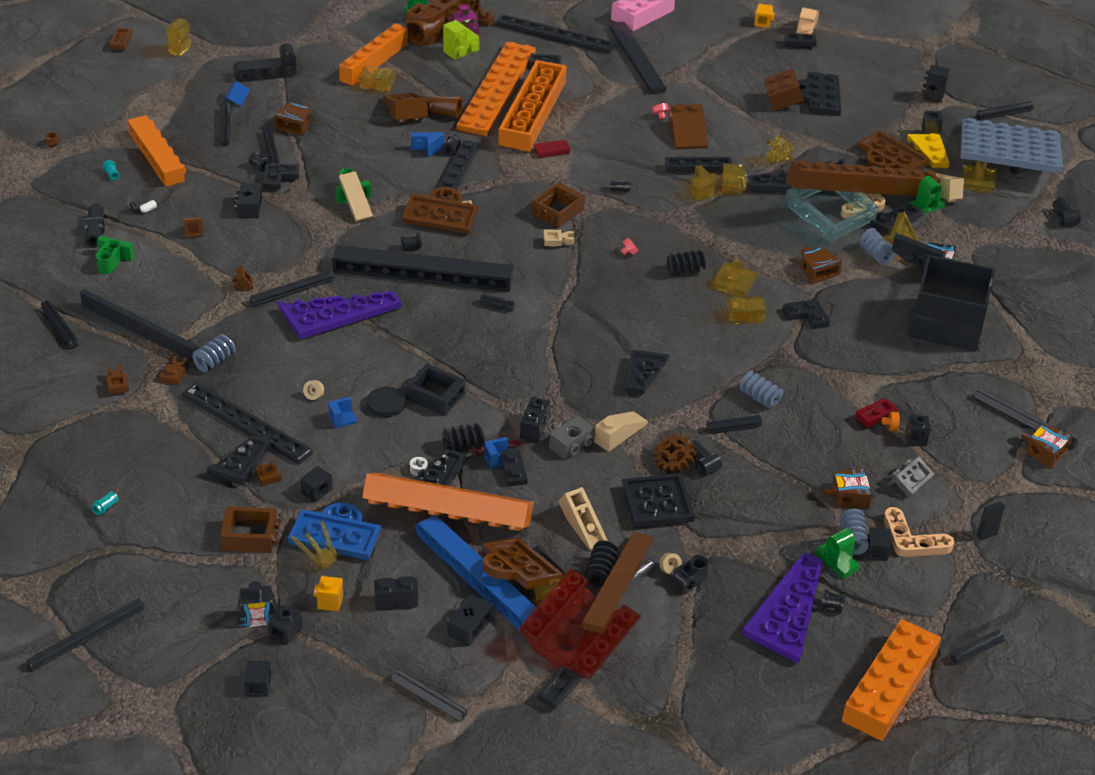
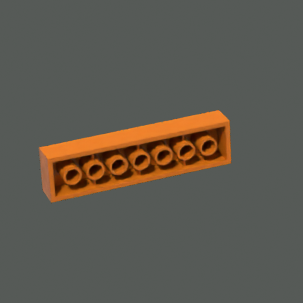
M536 60L499 128L498 145L522 151H531L566 83L567 66Z
M381 473L366 474L362 497L368 499V503L380 505L387 502L388 507L404 508V506H408L409 511L420 512L428 510V514L436 516L446 513L448 518L460 520V518L464 519V517H467L468 522L480 523L488 521V525L494 527L504 526L505 524L509 525L508 529L516 531L524 530V528L530 526L534 504L532 501Z

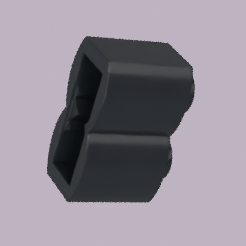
M404 576L397 579L379 578L374 580L375 609L389 611L396 608L407 610L418 607L417 578Z

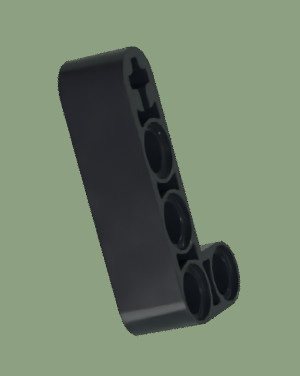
M289 43L281 45L279 49L280 58L238 61L234 63L233 73L235 79L238 82L293 77L297 71L293 46Z

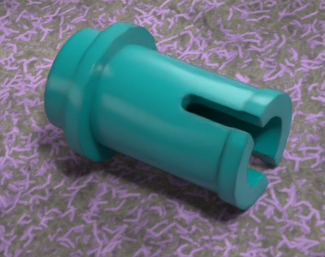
M107 160L103 163V170L107 172L110 180H117L120 174L116 169L115 162Z
M111 491L100 500H95L91 508L96 515H104L108 508L119 502V499Z

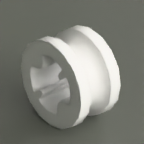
M423 457L411 459L410 473L418 476L420 470L427 468V460Z

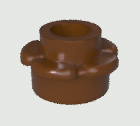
M46 133L44 143L50 147L57 146L60 143L58 133Z

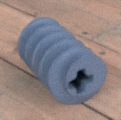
M874 228L868 229L861 236V247L880 265H886L894 259L896 254L891 251L892 245Z
M220 334L194 351L193 360L199 370L208 372V369L214 368V365H218L219 362L230 357V354H234L236 348L231 339Z
M753 370L749 371L740 383L741 392L746 393L760 404H764L767 408L775 406L784 392L783 389H778L777 385H772V382L766 381V378H760L758 373L753 375Z
M849 509L843 512L839 518L840 530L848 528L855 537L853 555H860L867 551L869 547L865 514L859 509Z

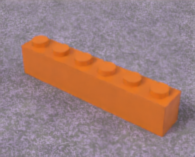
M395 23L339 64L340 81L351 86L355 85L364 78L365 73L372 72L408 45V28Z
M147 115L129 119V134L165 187L185 182L184 174H186V168L184 164H181L178 156L174 155L172 147L167 145L166 139L162 138L160 130L155 128L154 122L150 121Z

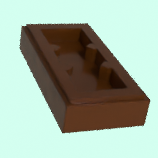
M117 27L109 43L110 49L126 50L133 34L132 29Z

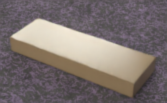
M356 171L339 175L340 183L355 222L372 219L373 215Z

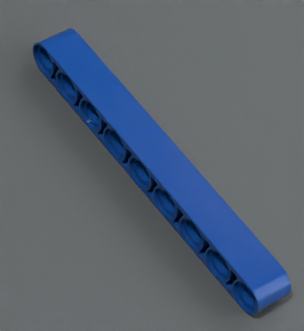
M432 515L415 525L418 536L489 603L493 604V607L529 640H534L550 630L551 626L548 618L507 580L487 575L482 569L483 558L436 515Z

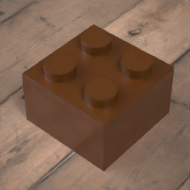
M794 68L764 78L773 111L804 101Z

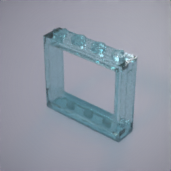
M791 188L786 192L784 204L829 242L870 223L873 219L876 220L879 206L863 193L836 191L850 204L860 210V213L834 224L804 199L821 190Z

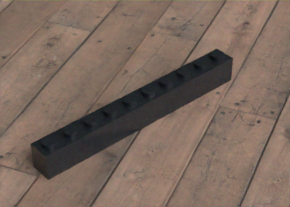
M337 245L332 257L333 272L502 292H510L513 282L514 265L344 245Z

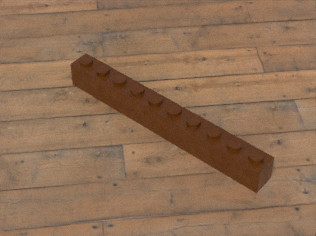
M803 160L800 162L792 161L785 178L792 188L903 196H917L919 184L926 176H930L937 183L941 181L932 170L921 171L918 169L907 170L891 167L880 168L877 166L826 164L817 161L813 163Z

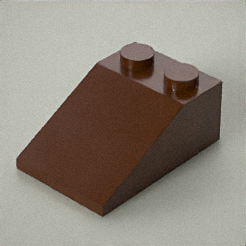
M415 92L383 95L392 118L398 120V122H407V119L411 118L414 121L423 120V117H428L427 97Z
M669 105L668 124L675 149H707L708 140L702 105Z

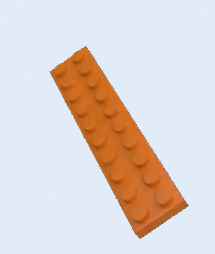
M514 42L505 43L457 124L458 131L488 137L529 66L530 53H536V47L516 44Z

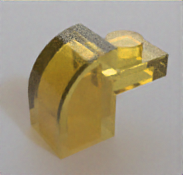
M702 165L695 166L694 178H690L689 193L695 201H701L714 195L716 174H709Z

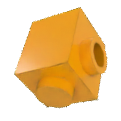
M758 4L754 26L770 27V23L774 21L775 17L772 5Z
M321 576L319 584H316L314 588V597H317L318 609L339 612L343 599V578Z

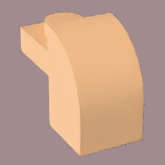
M803 8L796 33L812 34L816 28L819 11Z

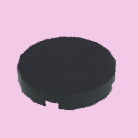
M379 387L371 391L367 398V406L370 412L379 417L388 418L396 413L398 415L405 409L406 405L404 393L394 387Z

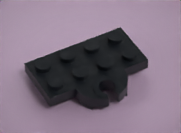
M807 72V80L798 81L804 99L800 103H808L809 112L840 116L842 109L839 76Z

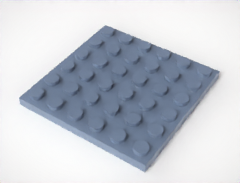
M973 118L962 119V159L1062 174L1063 161L1060 133L1054 130L1041 131L1039 128L1028 129L1021 125H1015L1014 127L1008 126L1006 123L994 124L988 120L981 122Z

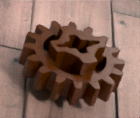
M674 432L673 437L666 434L665 440L659 439L660 445H654L656 450L652 452L654 455L653 460L660 470L663 469L666 474L670 470L673 474L676 473V470L682 473L683 467L689 469L688 463L695 461L693 456H696L695 445L690 437L685 438L683 433L677 436L676 432Z

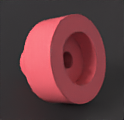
M666 103L652 107L653 115H658L660 120L666 118L665 113L669 111Z
M630 238L623 241L625 247L620 250L624 256L629 252L635 255L639 251Z

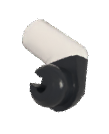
M136 200L130 202L129 206L133 213H147L155 209L157 204L154 200H151L143 205H139V202Z

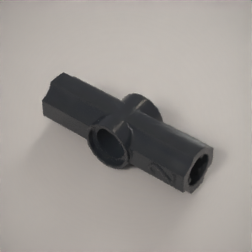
M94 203L91 207H88L87 218H85V244L91 248L98 246L97 239L105 232L104 207L100 206L99 203Z

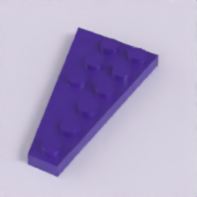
M393 291L371 293L370 296L360 297L359 294L352 295V298H342V296L313 298L312 301L302 302L299 299L294 300V303L284 304V301H277L279 310L300 339L401 308V301Z

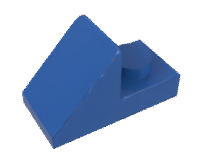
M444 132L411 133V150H428V157L442 150Z

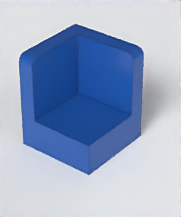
M237 81L232 82L224 99L242 106L250 89Z
M350 397L328 402L329 418L335 429L357 423V419L352 411V400Z
M506 437L484 442V457L490 469L502 467L499 455L501 450H508V439Z

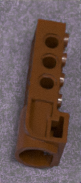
M434 0L428 5L418 3L406 11L405 27L408 28V40L416 45H431L443 37V25L450 23L453 13L460 12V6H469V10H472L476 15L480 9V0Z

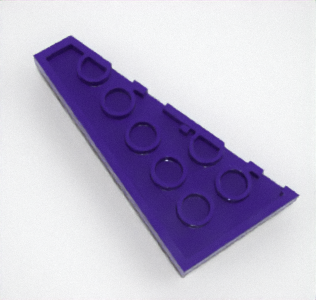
M804 552L744 627L742 635L799 664L823 560Z

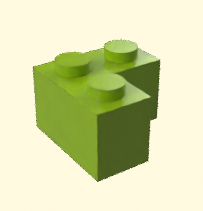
M457 20L443 25V52L456 60L479 50V36Z

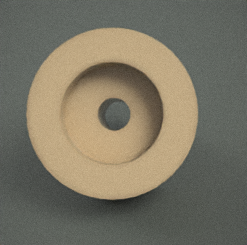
M318 380L308 381L303 388L304 395L310 400L321 398L324 394L323 384Z
M666 553L661 557L659 565L664 573L671 574L676 567L682 565V560L677 554Z

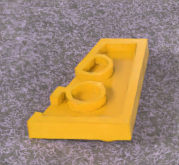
M940 134L907 135L909 143L912 142L917 151L920 150L923 155L930 158L929 165L932 168H949L950 162Z

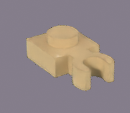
M544 230V246H562V243L574 244L573 231L561 233V230Z

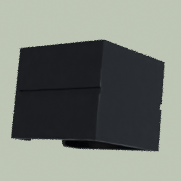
M928 255L909 337L977 352L996 268Z

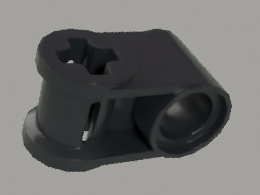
M702 555L693 556L682 565L676 567L671 572L669 580L673 583L676 582L684 593H689L707 579L708 559Z

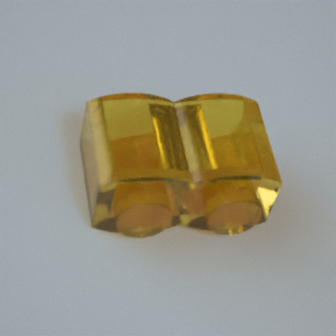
M177 18L166 28V35L169 40L167 46L169 53L180 57L191 46L190 26L187 20Z
M375 66L364 67L359 76V86L368 90L376 89L380 92H389L396 81L394 70L389 68L379 69Z
M723 163L721 193L742 195V190H746L747 170H744V165Z
M739 295L728 297L726 308L730 322L743 323L747 321L754 324L765 322L766 307L763 297H744Z

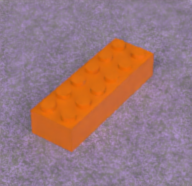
M901 619L845 704L842 722L883 741L937 655L941 637Z

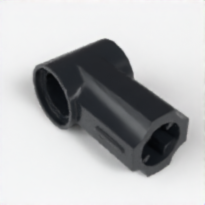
M1058 197L1053 201L1052 207L1058 214L1060 226L1080 224L1081 215L1079 210H1073L1064 197Z
M692 440L696 456H693L694 462L702 476L722 468V460L717 453H710L698 441Z

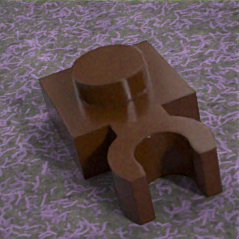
M174 356L172 365L167 364L162 371L160 382L179 385L186 373L187 358H184L182 362H178V357Z
M118 365L119 369L117 371H112L111 367H108V376L106 377L109 395L129 392L126 373L123 374L121 365Z

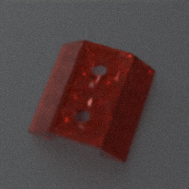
M570 568L519 627V630L534 652L558 669L564 666L580 675L581 678L591 679L641 619V615L623 604L619 610L616 609L603 634L582 629V622L597 596L586 589L588 580ZM568 644L572 649L564 651L560 648V645Z

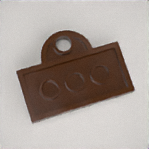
M877 130L860 140L857 146L867 153L866 162L870 167L920 170L930 162V158L881 130Z
M440 187L433 190L429 196L411 194L402 216V223L470 234L478 213V205L463 203L461 194L454 188Z
M519 537L482 544V552L486 554L483 558L482 569L491 577L505 580L515 579L526 589L562 582L563 574Z

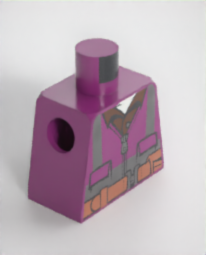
M460 6V12L453 13L450 22L457 20L480 38L476 15L472 10H469V6Z

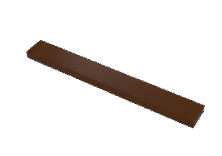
M633 532L582 622V629L603 634L651 547L653 536Z

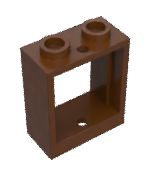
M559 182L532 200V214L557 228H560L578 215L585 207V195ZM555 201H559L567 207L558 212L548 206Z
M226 506L220 534L221 550L272 553L273 545H277L278 540L276 529H280V517H277L276 508ZM235 523L268 525L266 535L234 533Z

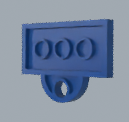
M339 502L331 504L322 513L301 509L288 537V544L369 560L380 535L381 525L362 522L361 511L350 503ZM343 511L349 512L348 514H340Z

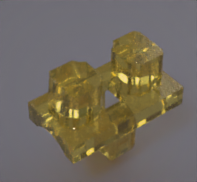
M779 134L773 141L768 138L766 143L772 147L767 154L768 160L772 163H777L784 157L791 162L793 157L790 154L795 147Z

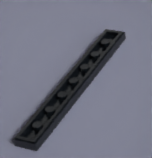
M502 14L496 21V26L606 54H610L615 47V42L505 14Z
M624 22L611 23L609 29L651 94L666 92L665 84Z
M86 289L80 291L82 307L194 363L193 353L198 350V345Z
M197 382L182 392L183 398L250 437L254 435L270 440L271 449L299 465L312 455L310 447Z

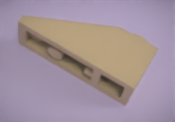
M936 173V176L941 180L939 183L942 186L941 198L945 199L946 202H956V199H963L964 178Z
M634 411L610 415L596 424L594 442L609 452L647 425L648 421Z
M583 487L565 493L558 502L567 521L587 548L592 550L596 542L600 540L608 541Z

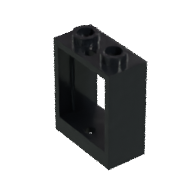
M426 363L411 380L407 381L405 385L406 400L446 416L466 394V380ZM428 380L448 390L440 396L421 387Z

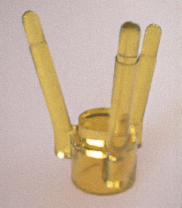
M321 521L320 524L329 550L326 547L320 549L309 533H306L305 536L317 553L315 555L295 536L292 535L291 539L318 567L321 566L324 570L337 561L335 558L337 552L332 545L324 521Z

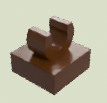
M483 7L479 9L476 16L478 24L489 27L494 21V14H491L490 9L487 12H483Z
M201 217L183 219L185 237L203 235Z
M243 266L237 268V276L232 278V281L235 283L233 287L237 291L243 287L247 291L254 288L252 276Z
M270 460V464L263 465L260 463L259 467L255 468V474L262 487L281 481V475L272 460Z

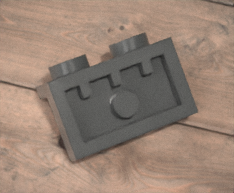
M918 456L913 461L908 459L901 466L903 468L902 471L898 468L890 475L892 480L887 485L890 487L893 483H896L907 497H910L934 473Z

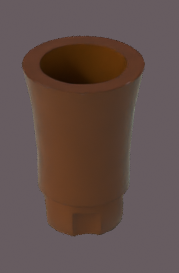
M461 96L427 97L428 112L457 119L460 118L463 107Z

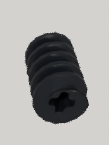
M701 249L697 250V252L692 250L690 253L684 251L683 254L681 252L676 254L670 253L667 256L669 275H673V270L679 275L680 269L686 274L687 268H689L690 273H693L694 268H696L697 272H700L701 267L704 270L706 268L705 255Z
M474 423L473 427L471 424H467L466 428L460 425L458 430L456 427H451L450 431L448 428L443 429L442 443L444 450L450 447L451 450L455 451V446H458L461 451L463 444L466 445L467 449H470L471 443H473L475 448H478V442H481L484 447L485 435L479 423Z
M600 540L594 544L585 570L586 580L590 584L603 587L618 558L617 546L614 543Z

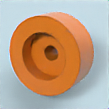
M890 412L889 417H882V425H888L889 431H898L900 422L899 412Z

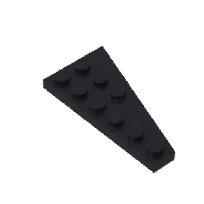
M839 159V162L835 164H846L845 159ZM778 170L776 174L761 173L748 177L749 191L850 194V192L792 188L785 179L788 171L784 172V170Z

